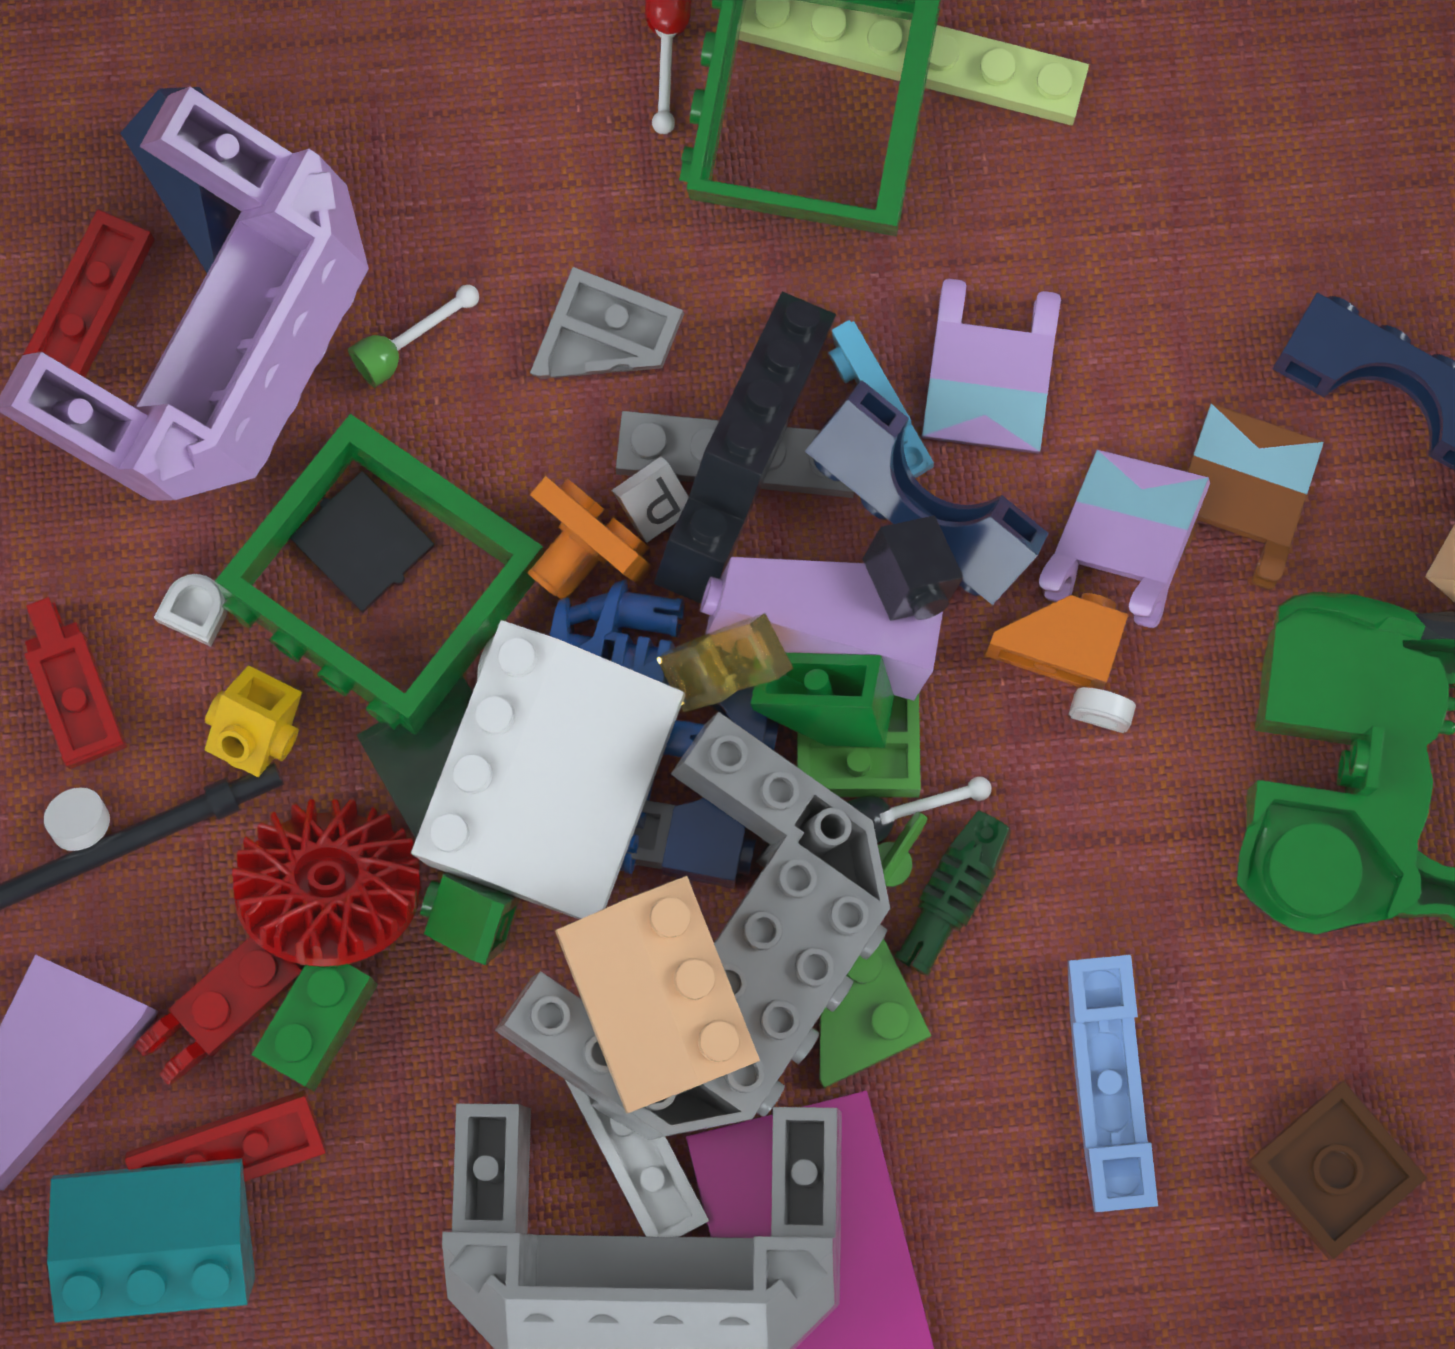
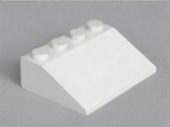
M501 620L411 854L427 866L577 919H582L605 909L685 693L562 640Z

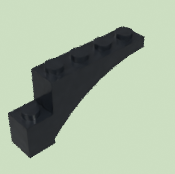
M783 291L781 292L704 451L689 498L668 539L654 581L655 585L701 604L710 577L721 578L735 551L786 428L830 333L836 317L835 313Z

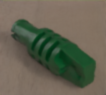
M982 811L975 813L947 848L918 898L920 903L917 907L922 911L900 950L894 955L898 961L908 967H915V971L920 974L929 976L930 969L953 929L960 931L962 927H966L996 875L995 872L1011 834L1009 826Z

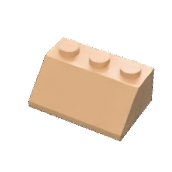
M687 876L625 899L555 931L626 1114L760 1061Z

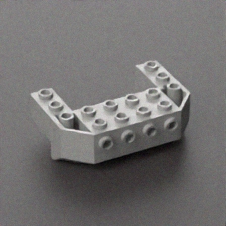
M720 712L703 726L671 775L768 842L755 861L764 869L714 942L760 1061L626 1114L583 1001L540 971L530 978L495 1029L496 1032L594 1099L595 1101L591 1106L648 1140L753 1119L756 1113L765 1117L776 1104L785 1088V1085L779 1082L778 1079L789 1062L792 1060L799 1064L815 1044L819 1032L812 1027L825 1007L833 1012L852 987L853 980L846 975L859 956L867 960L877 949L887 932V929L880 923L888 913L890 904L873 821Z
M456 1104L452 1232H442L447 1298L494 1349H795L840 1305L842 1112L838 1108L773 1107L771 1237L709 1238L527 1234L531 1108L520 1104Z

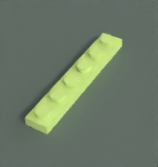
M746 0L739 40L900 81L912 20L797 0ZM937 25L925 88L1073 126L1089 64Z

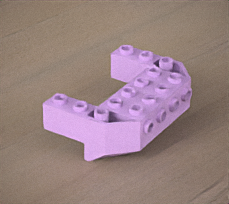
M187 87L168 95L140 147L237 208L241 213L134 407L43 352L22 355L0 394V413L150 501L178 500L256 478L260 469L268 460L273 445L287 419L295 410L301 393L315 367L326 353L329 341L342 317L352 305L356 292L369 269L348 187L331 167L310 149L291 153L192 87Z

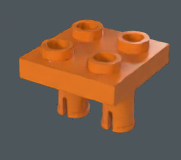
M545 476L530 494V496L562 522L559 525V528L562 530L561 534L527 572L552 595L558 596L560 599L569 598L599 561L603 564L608 561L639 586L655 568L642 557L650 547L614 517L605 526L597 519L604 511V508L568 478L559 487Z

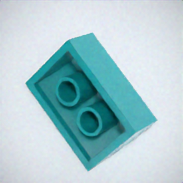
M242 1158L52 1176L47 1265L55 1323L247 1305L256 1277Z

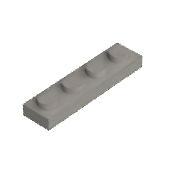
M622 411L616 475L633 476L661 456L670 464L679 481L694 482L704 451L719 420ZM787 427L761 489L853 498L854 491L843 482L833 481L823 475L814 464L813 458L805 452L819 430Z

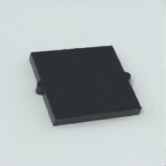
M363 471L331 500L327 498L321 500V509L290 537L291 541L362 613L394 584L402 585L405 582L404 574L435 546Z

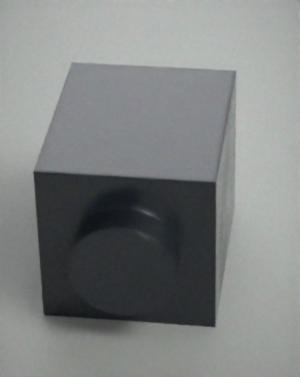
M935 515L880 527L862 559L890 621L914 616L918 620H924L938 615L948 607L949 600L964 578Z

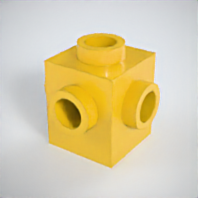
M248 665L225 691L221 690L212 701L205 717V723L210 725L211 729L204 750L228 762L235 768L242 769L259 777L275 758L283 761L291 751L299 729L292 726L302 692Z

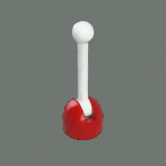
M645 0L647 25L655 35L661 37L658 112L652 118L653 129L659 134H668L675 126V119L670 113L673 37L683 32L690 22L692 0Z

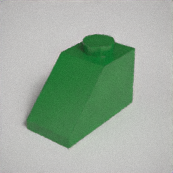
M761 652L751 706L754 711L825 746L885 748L894 694L882 655Z
M446 873L442 876L441 882L432 880L426 891L420 911L421 916L429 918L424 934L470 960L486 965L504 950L520 898Z

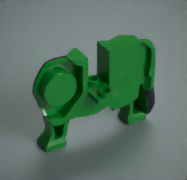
M1310 592L1294 595L1278 605L1274 628L1269 633L1262 666L1260 703L1255 731L1350 745V750H1342L1337 770V785L1346 787L1345 793L1257 780L1247 790L1246 829L1238 856L1237 885L1251 903L1271 919L1290 930L1319 935L1387 920L1395 916L1403 918L1439 917L1455 928V867L1444 866L1428 858L1418 850V840L1429 814L1433 790V778L1426 746L1435 740L1438 734L1452 735L1455 733V723L1445 720L1447 711H1455V698L1449 697V688H1455V612L1418 613L1391 603L1356 594Z

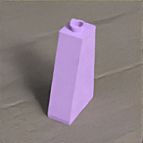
M731 557L720 579L710 577L700 608V612L709 614L705 639L761 655V652L882 655L893 694L913 701L933 672L943 614L942 611L938 615L924 620H918L914 616L890 621L864 563Z
M38 955L34 956L0 1025V1190H5L152 1025L158 1014L157 1010Z

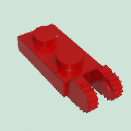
M249 937L168 1009L171 1013L161 1018L136 1041L134 1047L143 1057H146L148 1054L160 1049L183 1026L196 1042L171 1058L165 1064L164 1069L161 1070L162 1072L159 1073L168 1086L172 1085L186 1075L189 1070L195 1067L207 1055L213 1057L294 985L302 969L296 963L269 953Z

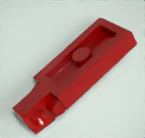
M50 597L26 605L37 637L24 641L28 651L24 655L66 767L72 769L127 748L88 640L81 632L78 623L74 622L64 626L55 602H51Z

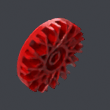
M314 799L308 800L306 812L297 804H294L291 807V819L283 823L280 822L277 813L273 812L270 815V825L263 822L258 824V839L254 842L245 836L243 840L244 850L237 851V868H232V877L238 918L245 931L259 946L289 962L326 967L350 964L366 959L384 950L397 940L408 928L418 909L421 892L419 859L411 854L414 846L412 838H406L404 828H401L395 834L392 831L390 815L385 813L378 817V812L374 807L370 809L368 818L359 816L357 814L356 802L352 799L342 809L339 801L333 799L331 801V812L317 813Z

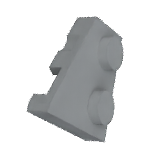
M572 267L530 373L537 378L547 379L661 369L664 366L685 313L682 309Z

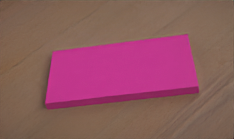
M863 1091L804 1106L838 1108L842 1112L840 1305L795 1349H934L868 1092ZM773 1114L686 1136L704 1212L709 1220L707 1224L711 1238L771 1237Z

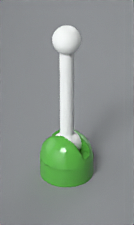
M472 285L461 286L457 290L454 299L393 340L379 335H372L361 339L348 348V353L363 378L373 388H376L394 374L399 361L398 350L460 308L474 307L479 301V292Z

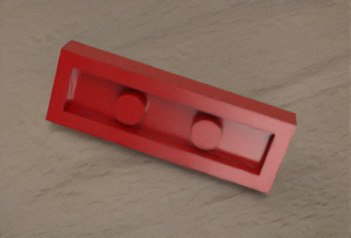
M97 209L23 355L43 352L85 378L155 240L151 232Z
M302 1090L128 1151L124 1159L129 1170L141 1167L242 1158L244 1180L248 1181L325 1154L326 1146L306 1090Z

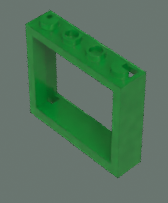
M712 0V8L719 9L720 14L716 32L706 31L702 47L701 66L709 67L705 90L695 89L691 105L690 123L698 125L695 146H685L681 158L682 167L679 181L687 182L686 189L690 200L897 237L941 0H797L912 20L876 210L712 181L746 0Z
M349 414L217 577L215 583L226 600L222 607L233 614L239 623L247 628H251L257 622L273 634L269 641L288 658L299 662L305 656L319 666L321 669L317 675L333 690L343 696H347L351 690L369 702L366 707L367 712L381 724L386 723L394 730L400 724L416 735L496 633L500 621L507 619L536 582L527 572L544 554V549L538 542L361 420ZM353 460L505 565L406 693H403L252 586Z

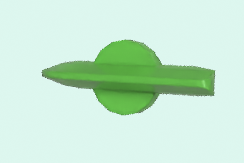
M915 812L895 842H885L878 845L886 887H895L902 884L911 873L912 858L908 851L928 820L920 812Z

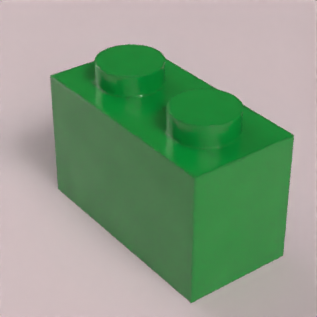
M349 964L326 967L305 965L251 1055L315 1092L378 984L370 976Z

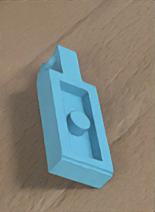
M848 320L832 329L836 348L828 352L844 383L846 384L855 379L856 383L859 384L863 380L906 415L909 419L904 434V453L908 467L915 478L934 467L932 458L855 322Z

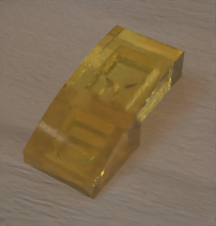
M766 613L698 637L664 652L656 658L670 686L685 693L681 705L684 712L722 702L738 690L777 680L793 669Z

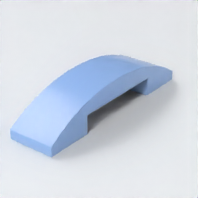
M1131 955L1068 961V988L1074 1069L1084 1153L1094 1212L1158 1206L1152 1144L1147 1140L1134 1017H1138Z

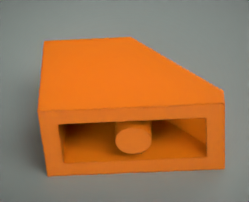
M1083 593L1081 598L1069 595L995 631L985 656L1080 688L1087 687L1102 690L1107 683L1129 614L1116 610L1117 604L1101 595Z

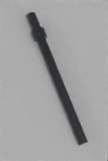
M270 764L259 777L249 773L231 782L227 777L205 786V793L104 837L86 849L70 852L0 883V910L212 816H216L218 820H221L241 811L240 804L284 785L276 764Z

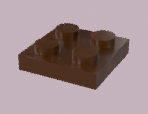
M1344 1081L1338 1082L1246 1162L1329 1260L1335 1259L1427 1179Z

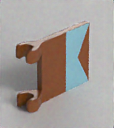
M1211 403L1187 471L1209 477L1210 485L1181 558L1191 543L1197 520L1262 542L1264 547L1257 562L1252 582L1256 586L1272 590L1283 575L1293 536L1324 442Z

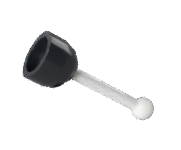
M975 777L970 780L968 786L895 807H890L882 798L876 796H863L846 802L873 821L878 843L886 839L891 833L895 819L967 798L982 801L989 797L992 787L986 778Z

